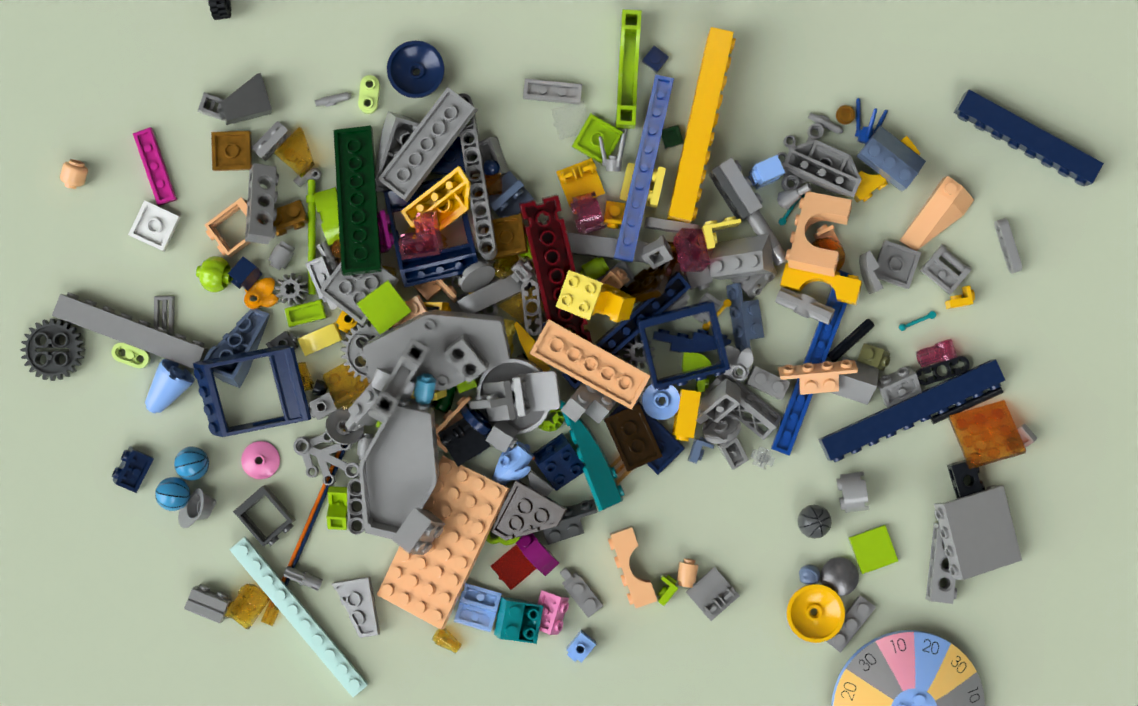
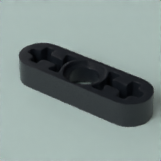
M958 356L920 368L915 373L920 385H928L965 373L969 369L970 363L966 357ZM958 360L964 362L962 370L954 368L952 369L954 373L951 374L950 366L958 364ZM940 365L945 366L947 369L944 376L937 374V368ZM930 368H932L933 376L926 377L925 382L919 379L922 371L924 374L931 373Z

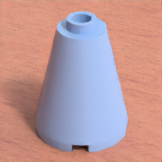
M163 359L158 365L145 400L147 410L152 413H161L186 391L195 380L189 370L186 368L181 370L178 368L179 363Z

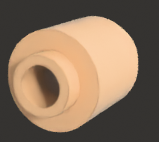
M684 558V562H679L677 575L679 586L693 588L694 583H696L699 566L695 564V560Z

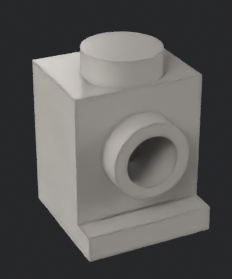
M663 235L659 236L660 239L643 247L642 258L646 264H650L652 269L673 259L672 248Z
M708 292L698 302L712 300L716 311L722 305L720 301ZM708 312L693 316L701 323L704 321L708 323L710 321Z

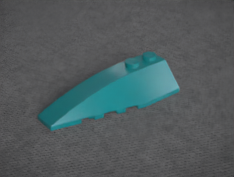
M564 399L560 401L561 409L567 403ZM563 413L567 426L571 428L570 435L572 441L578 446L577 455L581 462L585 464L583 471L598 510L602 511L622 502V496L625 493L622 486L617 485L615 479L618 477L614 467H610L601 446L581 418L575 423Z

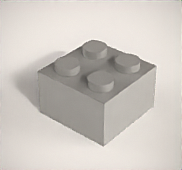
M414 507L392 540L409 554L424 555L431 549V543L434 539L442 534L445 523L429 510Z

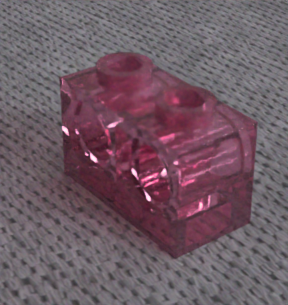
M681 228L673 238L681 271L702 272L710 264L702 229Z

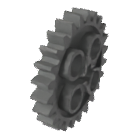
M52 318L50 323L44 319L42 321L43 325L36 322L37 329L30 327L31 334H24L28 340L21 341L22 344L26 345V348L20 349V351L26 352V355H23L21 359L28 360L24 366H32L29 372L36 371L35 377L42 375L43 380H47L50 377V381H55L56 376L58 380H63V374L66 377H70L69 371L76 372L77 370L74 366H81L82 364L78 359L84 358V356L80 355V352L85 351L84 348H80L84 341L78 340L81 334H74L77 328H70L71 323L69 322L63 325V320L60 319L57 323ZM43 335L47 339L44 345L40 343V338ZM62 335L66 338V342L63 345L59 342V338ZM53 347H54V348H69V349H70V350L67 351V352H62V351H53V352L42 351V352H37V351H36L37 348H53ZM43 354L47 359L45 364L40 362V357ZM62 354L66 357L64 364L59 362V357Z

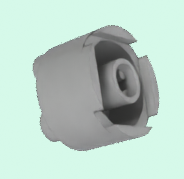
M864 472L840 474V478L836 479L838 490H842L843 495L842 498H839L840 507L846 513L869 510V506H865V502H868L866 482L861 480L860 477L864 476Z

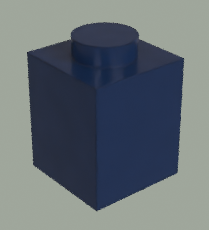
M242 257L228 274L233 279L231 281L232 284L239 289L243 287L248 291L263 273L257 266L245 257Z

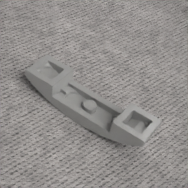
M511 275L463 297L457 303L462 313L476 314L504 299L521 293L522 281L519 280L516 283ZM530 282L524 287V290L533 287Z

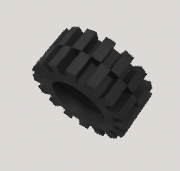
M208 0L210 12L214 20L231 18V4L229 0Z

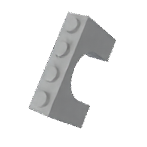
M411 339L367 415L385 425L429 348Z

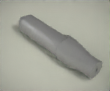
M345 92L315 100L316 107L336 105L337 102L349 100L352 94Z
M810 113L808 118L837 134L843 133L841 127L830 122L828 117Z

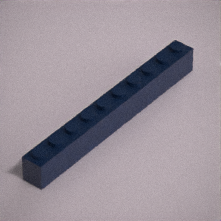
M996 359L989 360L965 373L922 391V393L878 411L818 440L827 460L838 462L844 459V455L849 452L855 454L861 451V447L866 444L869 446L875 445L880 442L879 438L884 436L890 438L896 435V431L901 428L903 430L912 428L916 421H927L932 418V414L936 412L942 414L948 411V407L953 404L956 406L962 405L967 402L966 398L971 396L976 398L983 395V391L988 388L994 390L1000 387V383L1005 381V378Z

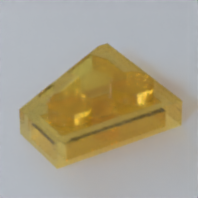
M298 127L274 152L280 160L301 178L315 165L301 127Z

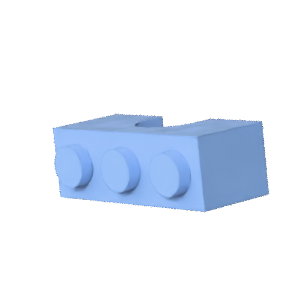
M778 155L755 164L750 170L748 178L756 190L778 181L780 176L785 173Z

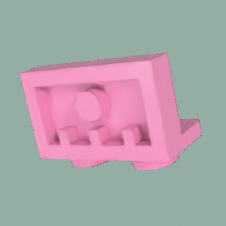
M541 590L537 603L543 605L539 631L549 635L559 634L563 628L564 614L569 608L568 597Z

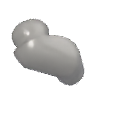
M305 168L293 181L301 187L308 180H318L321 177V171L318 168Z

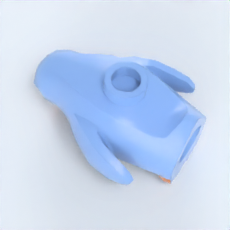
M518 444L513 449L509 447L505 453H501L492 480L507 486V483L513 480L524 478L531 470V467L528 465L531 460L535 459L534 455L521 444Z

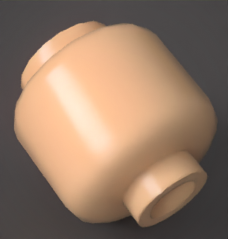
M70 159L69 162L63 164L60 180L65 183V187L76 189L85 184L88 174L85 163Z

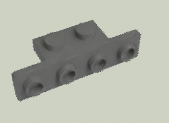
M594 499L585 500L573 506H566L567 510L560 524L543 530L547 544L584 534L580 518L598 512Z

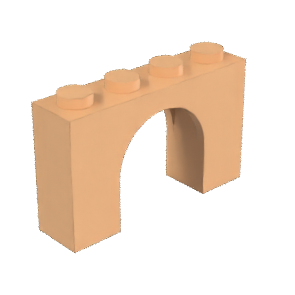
M809 191L805 194V198L801 197L799 204L801 213L796 215V232L792 231L790 238L792 247L787 249L785 260H788L789 268L834 277L839 252L813 246L806 239L805 233L812 224L820 221L847 225L852 208V200Z

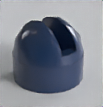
M485 161L484 172L486 175H495L499 172L500 165L497 161Z

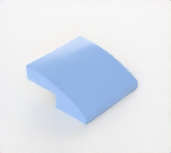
M465 583L454 622L491 633L502 593Z

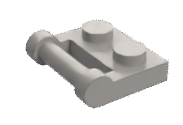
M942 244L920 271L951 295L972 268L968 265L965 266L946 250L947 247ZM939 257H944L960 271V274L957 275L939 260Z

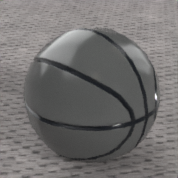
M820 505L805 507L799 513L797 520L800 531L808 538L813 539L826 535L832 524L829 512Z

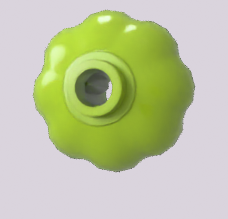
M220 256L209 257L196 269V276L199 277L201 285L210 292L224 290L233 280L228 274L231 270L229 263Z

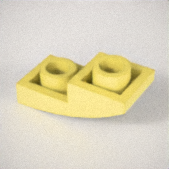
M332 323L297 340L304 355L307 356L343 339L336 323Z

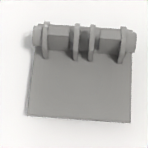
M715 567L696 582L693 588L686 591L710 621L740 596Z

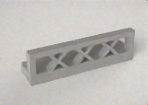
M721 374L717 376L705 392L708 394L715 385L718 386L726 378L741 388V404L730 413L736 415L743 424L764 440L778 426L783 417L741 382L733 380L730 375ZM743 411L752 414V419L746 418ZM758 424H764L769 429L764 433L758 428Z

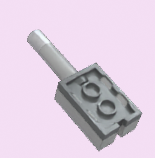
M731 157L712 169L709 177L733 215L736 216V219H741L742 221L747 219L757 236L771 234L772 259L776 266H779L787 261L785 260L786 252L759 211L763 207L761 204L763 203L762 198L758 193L753 192L751 189L753 185L747 176H743L741 165Z

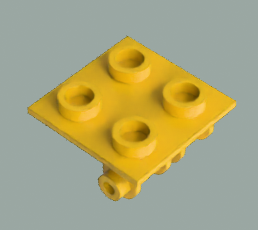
M592 158L556 171L569 207L605 194Z

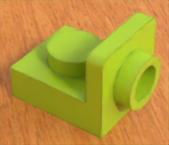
M662 574L660 578L668 586L667 588L663 586L658 592L657 596L659 598L657 601L665 606L677 591L678 586L675 585L677 581L670 575L665 577Z

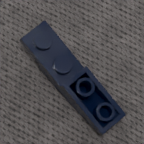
M659 329L658 332L654 331L652 340L671 343L669 351L701 353L717 349L714 336L708 335L709 331L700 329L692 333L691 339L688 338L689 335L677 333V336L670 335V331ZM722 334L724 346L731 344L732 340L727 339L728 336Z

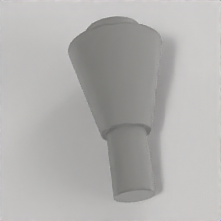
M807 183L800 188L779 192L777 202L780 207L789 209L803 194L812 190V188Z

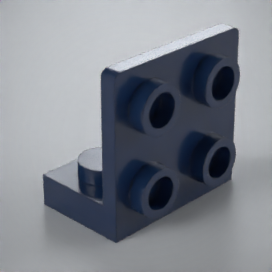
M563 433L532 453L537 466L556 491L584 472L585 465L581 462Z

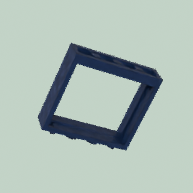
M712 300L636 319L654 389H658V391L667 390L673 384L681 386L688 384V380L696 379V381L706 379L707 375L714 374L719 376L726 373V370H730L715 305ZM708 311L720 363L657 379L645 328Z

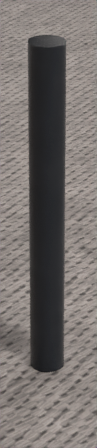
M1001 387L990 390L979 397L968 400L962 405L954 406L942 414L932 416L930 420L932 424H936L1002 394L1003 390Z

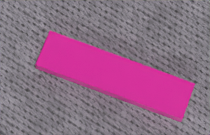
M150 127L133 133L157 205L161 206L177 200L153 129Z

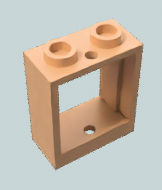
M242 197L205 224L208 229L206 231L207 235L211 240L215 239L218 242L217 248L224 256L227 254V256L232 257L251 243L243 239L233 248H230L216 230L217 226L240 209L247 216V201Z

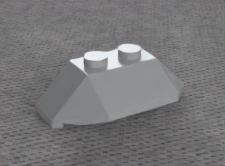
M812 140L790 148L783 163V167L797 177L831 192L849 197H854L862 180L851 155L818 140Z

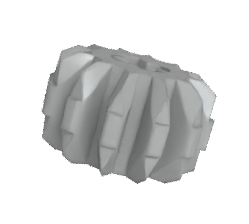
M291 273L289 279L284 274L283 278L285 281L277 280L281 287L276 286L275 290L281 292L277 293L276 296L278 298L283 297L281 299L282 303H286L288 300L289 306L293 305V301L299 305V297L303 300L306 299L302 293H308V289L302 287L306 286L307 282H301L302 276L300 275L296 278L295 274ZM293 285H295L294 293L290 292V290L288 289L289 286L293 287Z
M634 337V345L631 341L627 343L631 348L623 347L624 351L629 352V354L623 355V358L630 357L631 359L627 363L631 364L634 361L633 366L635 367L640 362V367L643 369L645 368L643 361L646 362L644 351L642 352L644 355L642 358L640 356L638 358L635 357V348H638V350L640 348L643 349L640 339V343H638L637 337Z

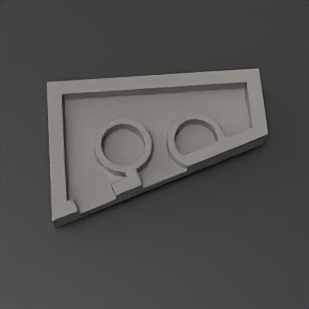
M371 577L332 583L341 598L342 605L345 606L350 615L349 618L358 636L362 638L379 635L380 629Z

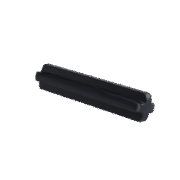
M866 319L828 354L827 357L830 361L836 362L875 326L870 319Z

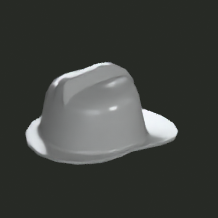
M197 488L190 496L186 506L179 511L178 521L180 526L188 528L196 520L207 519L216 505V500L204 494L202 489Z

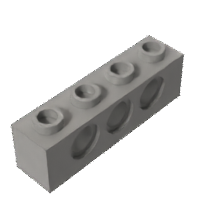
M253 163L249 171L245 241L269 244L270 240L275 237L276 227H273V220H276L277 209H274V203L277 202L278 198L275 185L277 186L279 181V174H276L275 166ZM260 184L265 185L267 189L262 188ZM259 202L265 203L266 206L260 205ZM258 219L263 220L265 224H261Z
M934 523L926 599L932 602L953 604V600L957 597L955 582L958 579H953L950 574V565L946 568H943L941 565L942 561L948 557L944 552V542L939 532V523ZM942 578L947 579V584L944 587L939 585Z

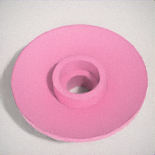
M257 441L248 445L244 450L241 458L242 467L250 477L266 479L274 475L278 470L280 456L272 444L265 441ZM257 457L262 458L261 464L256 462Z

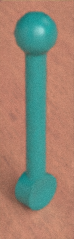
M801 197L788 209L784 217L779 219L778 223L781 226L786 224V219Z
M931 311L928 315L907 324H900L899 330L905 331L907 327L926 319H934L936 313Z

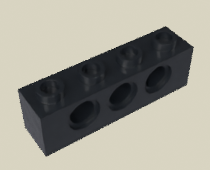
M966 459L947 465L957 499L985 490L983 481L979 480V466L977 462H974V459ZM967 475L971 477L969 485L964 484V477Z

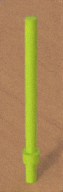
M308 180V195H306V203H308V262L316 259V204L313 194L316 193V180ZM308 272V295H316V288Z

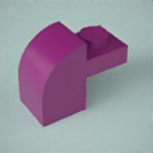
M533 533L522 536L516 542L525 557L544 576L549 574L559 564L552 553L542 545Z

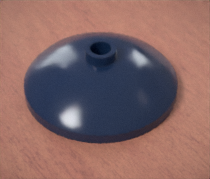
M414 40L399 45L388 59V79L393 88L405 97L423 98L432 94L438 89L444 77L445 68L440 53L432 45L423 41ZM419 69L420 74L414 75V70Z

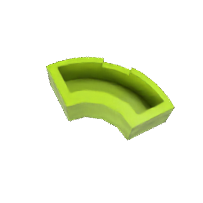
M336 187L313 193L328 245L340 242Z

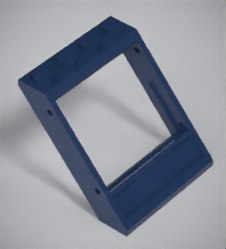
M444 177L423 182L408 202L392 190L384 191L404 288L460 275L470 265L478 262L467 212L462 215L467 244L412 257H403L399 232L396 229L393 213L403 210Z
M280 345L193 363L194 376L198 381L199 394L203 399V409L209 421L208 428L212 435L227 437L311 419L294 347ZM269 356L284 416L229 427L218 393L213 367Z

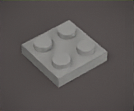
M884 240L877 258L880 268L876 269L874 273L879 280L909 289L921 252Z

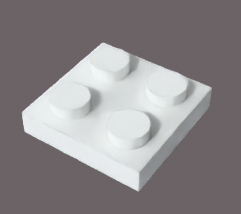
M144 200L128 235L165 252L181 217Z

